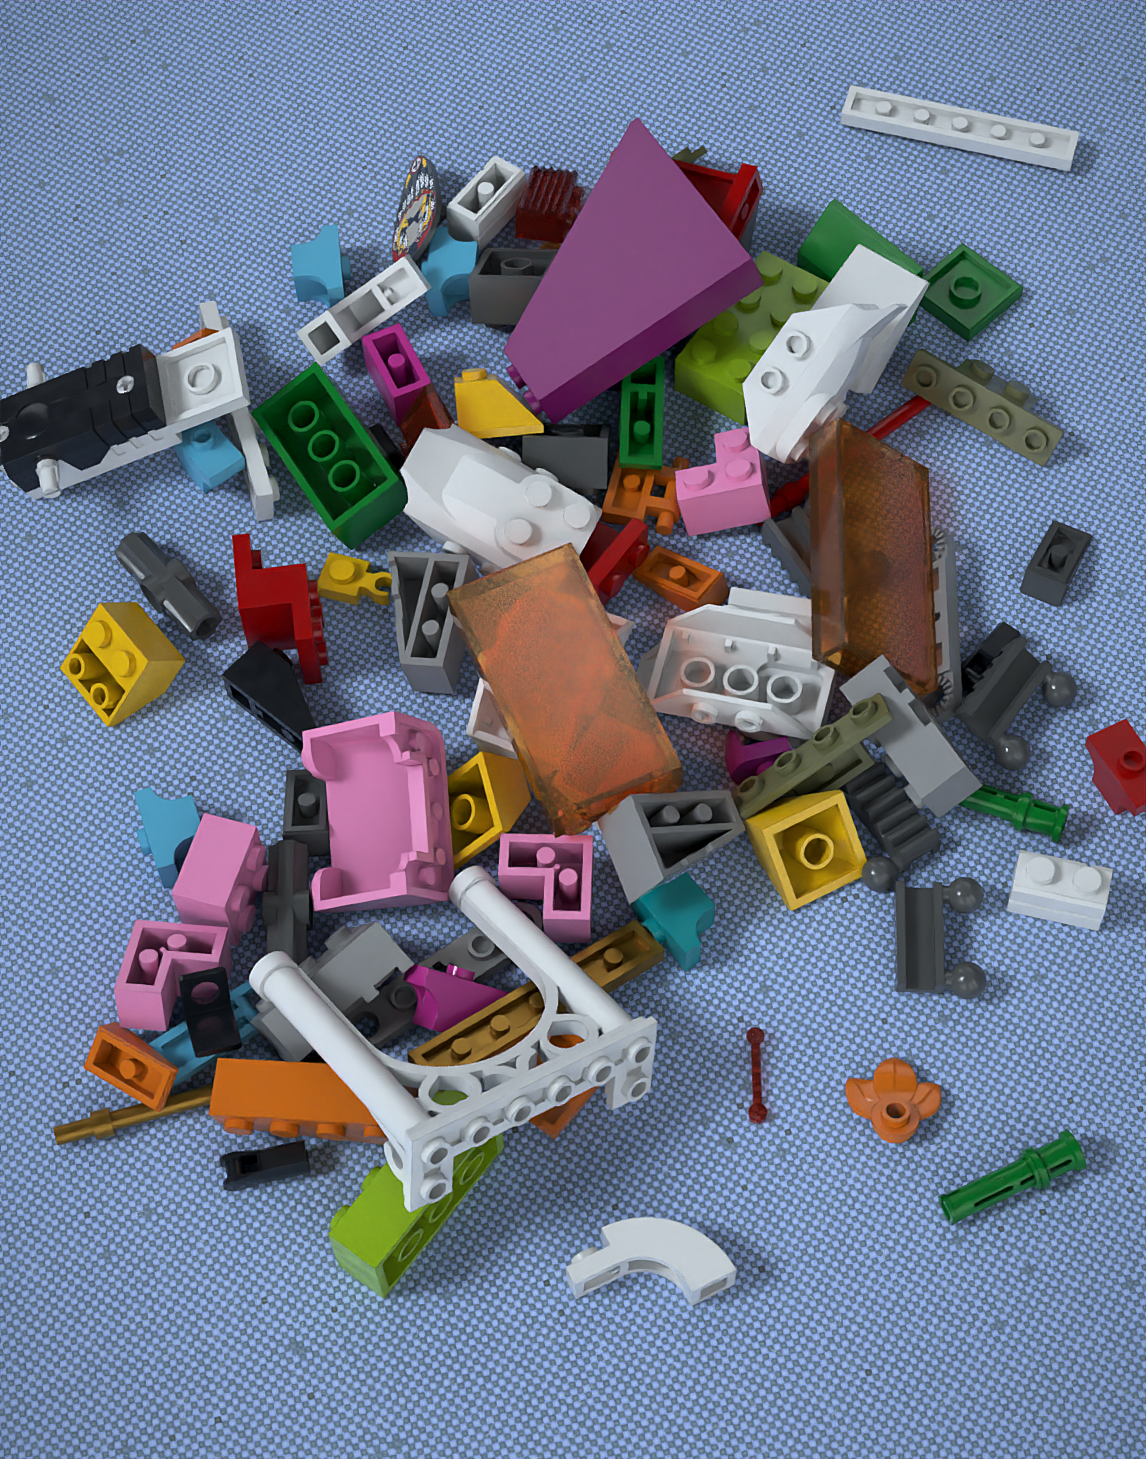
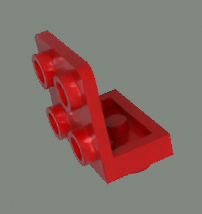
M633 517L622 532L619 533L598 520L575 565L559 590L578 602L602 610L609 600L619 593L627 578L636 568L642 565L650 550V545H648V525Z

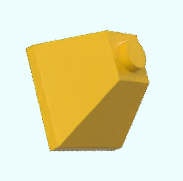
M472 368L462 370L461 377H454L458 427L479 439L544 433L541 413L536 415L526 399L495 373L487 374L486 368Z
M481 751L447 777L454 871L498 840L501 833L509 832L530 802L531 796L521 760Z
M841 790L781 798L743 821L757 860L790 911L862 877V868L867 859L843 791Z

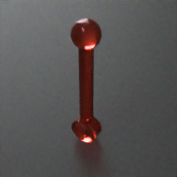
M752 1027L746 1033L747 1041L751 1044L753 1105L749 1108L748 1117L754 1124H761L767 1118V1108L762 1104L760 1044L764 1041L765 1034L761 1028Z

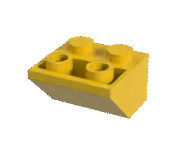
M137 602L99 603L60 669L106 726L114 727L164 694L186 660Z

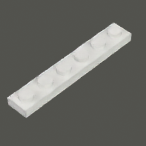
M850 85L840 122L843 125L1069 172L1080 134L1078 131Z
M215 301L199 303L200 330L210 328L221 331L229 328L227 316L220 317ZM247 406L225 415L234 446L245 458L246 468L242 469L256 520L273 519L274 501L280 500L279 487L275 475L268 476L266 468L270 467L268 450L265 443L258 444L256 435L260 434L259 425L251 415L252 411H248Z

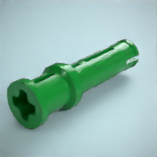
M983 783L982 787L958 804L1011 822L1010 826L1014 827L1016 831L1021 832L1025 828L1051 837V842L1056 844L1061 839L1071 805L1065 803L1060 807L1035 799L1034 794L1028 791L1017 795Z
M1065 1129L1058 1133V1139L1035 1150L1030 1146L1023 1149L1022 1153L1019 1154V1159L1009 1165L984 1175L956 1190L938 1196L939 1204L949 1223L955 1225L968 1216L989 1208L1031 1187L1036 1190H1043L1050 1186V1180L1073 1169L1079 1173L1087 1168L1086 1160L1073 1134Z

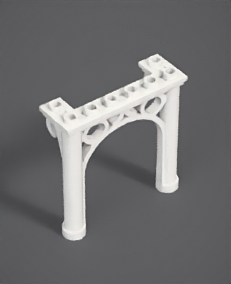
M480 866L468 867L454 878L448 892L449 899L536 984L545 1004L542 1017L530 1034L501 1054L475 1063L446 1067L422 1066L403 1062L382 1053L368 1042L287 953L275 951L265 955L254 965L249 976L250 986L264 1001L272 1002L368 1108L389 1139V1141L384 1143L385 1156L392 1172L403 1182L404 1207L409 1212L428 1203H435L446 1194L452 1192L454 1156L472 1147L481 1146L488 1139L514 1126H521L530 1118L554 1106L563 1105L570 1098L594 1086L605 1084L606 1105L611 1110L630 1101L639 1100L646 1093L650 1092L658 1021L652 1016L647 1019L643 1016L633 1019L497 888L495 879ZM558 1000L566 1007L570 1014H557ZM556 1035H576L585 1040L570 1048L556 1047L549 1042L550 1037ZM537 1054H539L541 1061L544 1063L535 1067L537 1065ZM403 1085L419 1088L418 1097L414 1098ZM438 1090L460 1091L468 1096L465 1100L450 1106L439 1105L431 1100Z

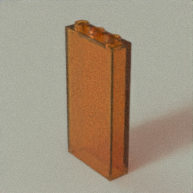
M839 417L808 435L812 659L852 678L883 654L921 698L938 690L929 468Z
M571 542L446 592L451 616L555 838L565 834L574 836L586 831L593 822H596L607 812L610 816L620 806L619 803L630 794L674 793L678 787L683 785L682 764Z

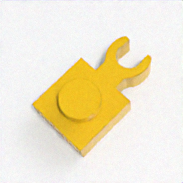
M329 552L317 581L321 597L357 606L362 595L370 597L373 602L380 605H388L390 603L389 592L378 590L382 586L391 588L392 577L390 573L378 572L372 574L369 561Z

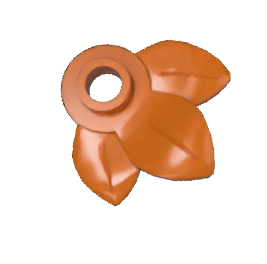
M896 1057L881 1062L874 1072L873 1080L848 1078L845 1084V1095L852 1111L863 1118L871 1120L872 1127L878 1136L889 1143L898 1144L910 1139L917 1131L919 1122L935 1115L941 1105L940 1085L935 1083L917 1084L916 1075L911 1065ZM890 1116H898L901 1118H892Z

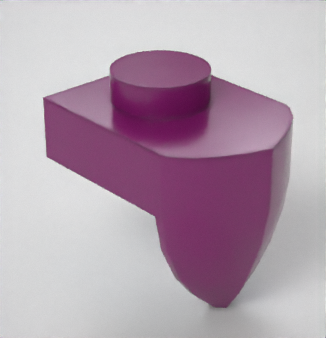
M730 730L725 742V764L730 778L737 785H740L746 778L757 776L772 766L781 754L791 750L786 736L742 746L737 733L734 730Z

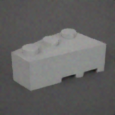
M387 550L392 577L391 590L396 611L395 625L399 660L411 689L416 692L455 694L481 586L470 555Z
M883 654L839 687L852 706L863 699L871 698L877 693H881L886 700L893 719L869 735L868 738L877 748L882 745L887 754L882 758L895 776L899 779L904 775L909 784L904 787V790L920 810L927 805L940 818L983 786L917 693Z
M729 789L630 794L597 820L629 905L708 858L746 830Z
M375 921L352 927L351 929H348L346 925L342 926L325 941L324 944L328 948L325 953L316 961L311 956L298 966L341 1013L347 1017L364 1000L369 1003L380 993L377 988L395 971L404 973L414 963L380 923ZM263 999L258 1002L255 1007L259 1010V1013L250 1022L284 1061L300 1062L314 1050L272 1002H267Z

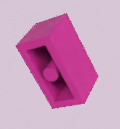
M400 323L361 337L366 369L397 428L434 414L435 405L432 382Z

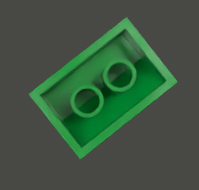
M836 199L829 202L798 250L797 267L829 283L858 244L865 246L920 278L923 277V267ZM918 307L907 327L916 321Z

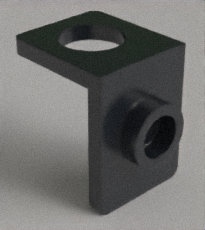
M217 967L181 975L178 981L183 1013L195 1057L202 1058L242 1048L241 1036L231 1006L226 969L224 967ZM211 982L218 986L217 992L208 999L200 1000L191 995L192 990L201 983Z

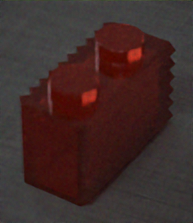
M537 165L531 168L516 208V238L556 244L564 242L567 231H570L577 219V210L581 211L583 206L584 186H578V172L576 170L572 172L568 169L562 171L560 168L554 170L552 167L549 169L545 166L539 168Z

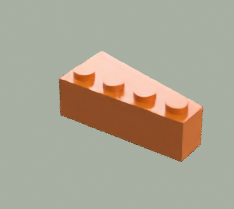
M217 1058L208 1115L224 1126L223 1130L225 1132L236 1135H251L253 1130L266 1131L272 1135L285 1138H296L298 1135L319 1137L326 1140H345L384 1145L385 1142L389 1141L368 1108L327 1063ZM403 1085L414 1098L418 1097L419 1088Z

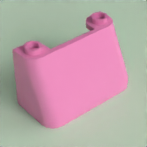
M391 711L302 731L303 749L301 758L303 765L312 776L326 781L331 867L318 869L310 884L313 911L328 914L426 905L449 901L448 892L455 876L445 746L437 726L429 721Z

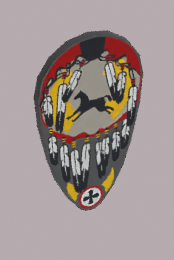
M419 155L414 160L401 194L392 243V259L394 263L407 254L415 262L427 248L436 228L447 218L446 206L441 202V190L435 165L423 155Z

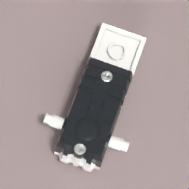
M229 327L157 357L148 348L138 344L130 347L129 352L123 353L120 351L110 355L109 360L100 359L91 363L92 366L89 368L83 366L46 381V374L42 364L31 363L27 365L28 380H26V390L0 400V470L8 476L15 487H20L34 500L41 497L55 498L61 494V490L182 443L181 432L250 405L251 401L239 335L232 327Z

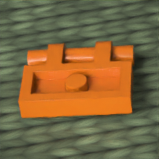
M618 450L602 508V521L627 526L633 517L645 523L647 515L654 516L658 519L656 531L661 535H670L674 524L679 522L681 516L677 502L675 471L689 469L690 462L688 459L676 457L672 467L662 465L661 470L619 468ZM655 484L666 488L664 498L652 496Z

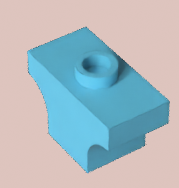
M337 224L321 226L320 234L311 242L291 245L293 278L298 302L319 301L330 309L346 298L344 281L352 280L349 256H342Z
M448 227L436 228L430 241L428 260L422 261L421 272L432 287L425 292L432 317L448 316L453 305L462 300L470 299L468 277L481 257L477 241H457L449 235Z
M212 420L182 431L183 442L173 446L179 457L181 467L204 494L246 468L244 456Z
M151 787L135 791L133 793L144 828L136 830L143 855H153L164 889L175 886L201 822L193 796L189 795L175 800H167L157 796Z

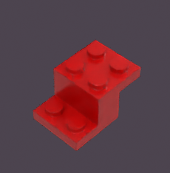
M250 534L232 535L238 610L248 649L258 640L271 650L275 647L280 650L297 649L305 685L323 683L321 666L329 665L326 639H324L323 634L325 621L317 579L309 580L306 563L264 568L261 549L253 550Z

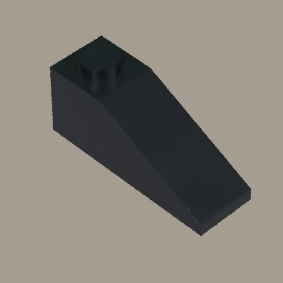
M258 640L222 674L227 695L301 754L303 749L302 731L317 728L293 672V664L289 657L279 648L275 647L271 650Z

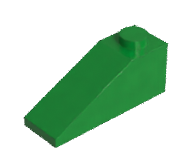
M656 356L620 380L618 416L619 468L662 469L665 357Z

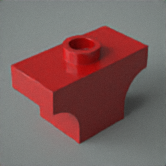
M1124 719L1088 736L1085 746L1094 766L1092 781L1114 814L1118 815L1129 810L1135 817L1146 811V746L1128 720Z

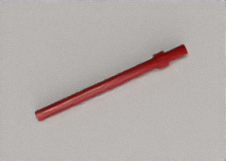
M915 395L794 483L787 482L775 490L774 497L770 499L772 519L782 511L790 512L793 508L797 507L803 502V496L933 403L919 395ZM763 522L756 523L760 527L763 526Z

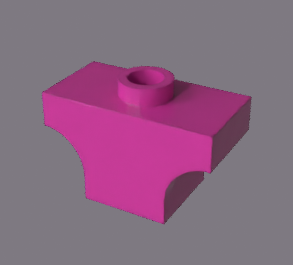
M414 964L405 972L403 981L413 987L417 996V1008L412 1023L441 1033L509 994V992L473 982L475 972L449 964L446 973Z

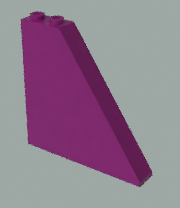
M638 117L629 124L503 348L504 353L512 364L506 368L507 373L519 390L524 386L529 389L523 396L534 413L538 415L544 411L553 425L764 285L752 257Z

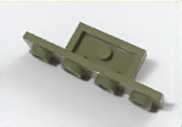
M923 348L916 352L901 380L903 387L1040 466L1046 465L1061 440L1064 430L1033 412L1039 399L1030 395L1031 391L1028 387L1014 380L1007 382L995 375V370L989 364L975 359L971 361L966 359L956 368Z
M881 693L857 702L848 714L832 725L828 724L819 728L810 740L797 749L781 754L774 764L762 773L742 781L737 790L731 794L743 821L748 819L783 794L786 797H794L837 790L874 765L875 761L871 753L861 741L893 719L888 704Z

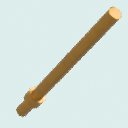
M320 1055L305 1058L300 1061L308 1063H326ZM213 1084L169 1095L162 1112H157L143 1103L110 1111L109 1107L92 1111L88 1118L53 1127L56 1143L59 1146L92 1136L99 1140L116 1135L115 1130L209 1105Z

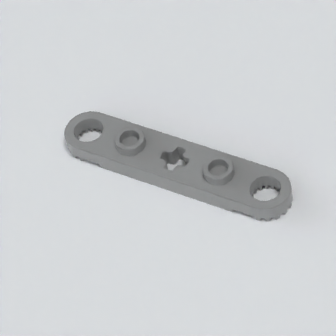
M929 527L926 528L927 532H920L921 537H916L917 543H913L912 547L914 550H911V555H913L911 558L914 561V571L911 572L915 682L919 688L918 696L935 720L938 723H943L955 715L953 712L960 707L962 702L955 541L950 534L940 528ZM936 543L940 545L936 546L938 552H933L935 556L931 554L930 558H928L929 552L933 545ZM944 691V694L946 696H943L942 699H944L945 701L940 702L942 706L937 705L935 708V701L941 692Z
M524 902L513 903L543 931V919L537 908ZM476 926L417 965L436 971L442 969L445 973L448 964L475 972L473 982L480 984L513 961ZM405 973L379 989L380 994L369 1003L364 1000L346 1017L354 1027L355 1023H358L359 1019L364 1020V1017H367V1019L371 1017L372 1020L377 1021L379 1024L378 1031L373 1036L366 1038L377 1049H381L387 1042L398 1035L400 1037L416 1026L412 1021L417 1008V996L413 987L403 981Z

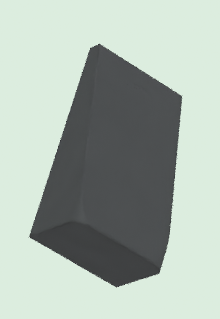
M1053 520L1026 568L1020 592L1052 606H1060L1092 541L1093 535Z
M306 769L287 770L283 840H295L299 843L307 844L310 857L330 855L326 781L315 778Z

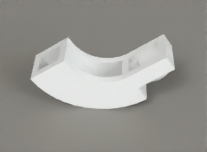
M407 254L296 333L316 362L322 366L432 287L411 256Z
M655 1217L624 1219L602 1227L601 1234L604 1248L598 1250L597 1247H591L583 1250L574 1256L571 1260L572 1264L566 1267L567 1283L575 1299L626 1274L650 1272L664 1276L675 1283L684 1293L691 1307L735 1285L736 1268L710 1238L688 1225Z

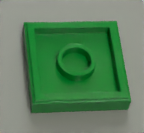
M962 243L922 277V279L930 284L919 306L969 342L1022 297L1024 287Z

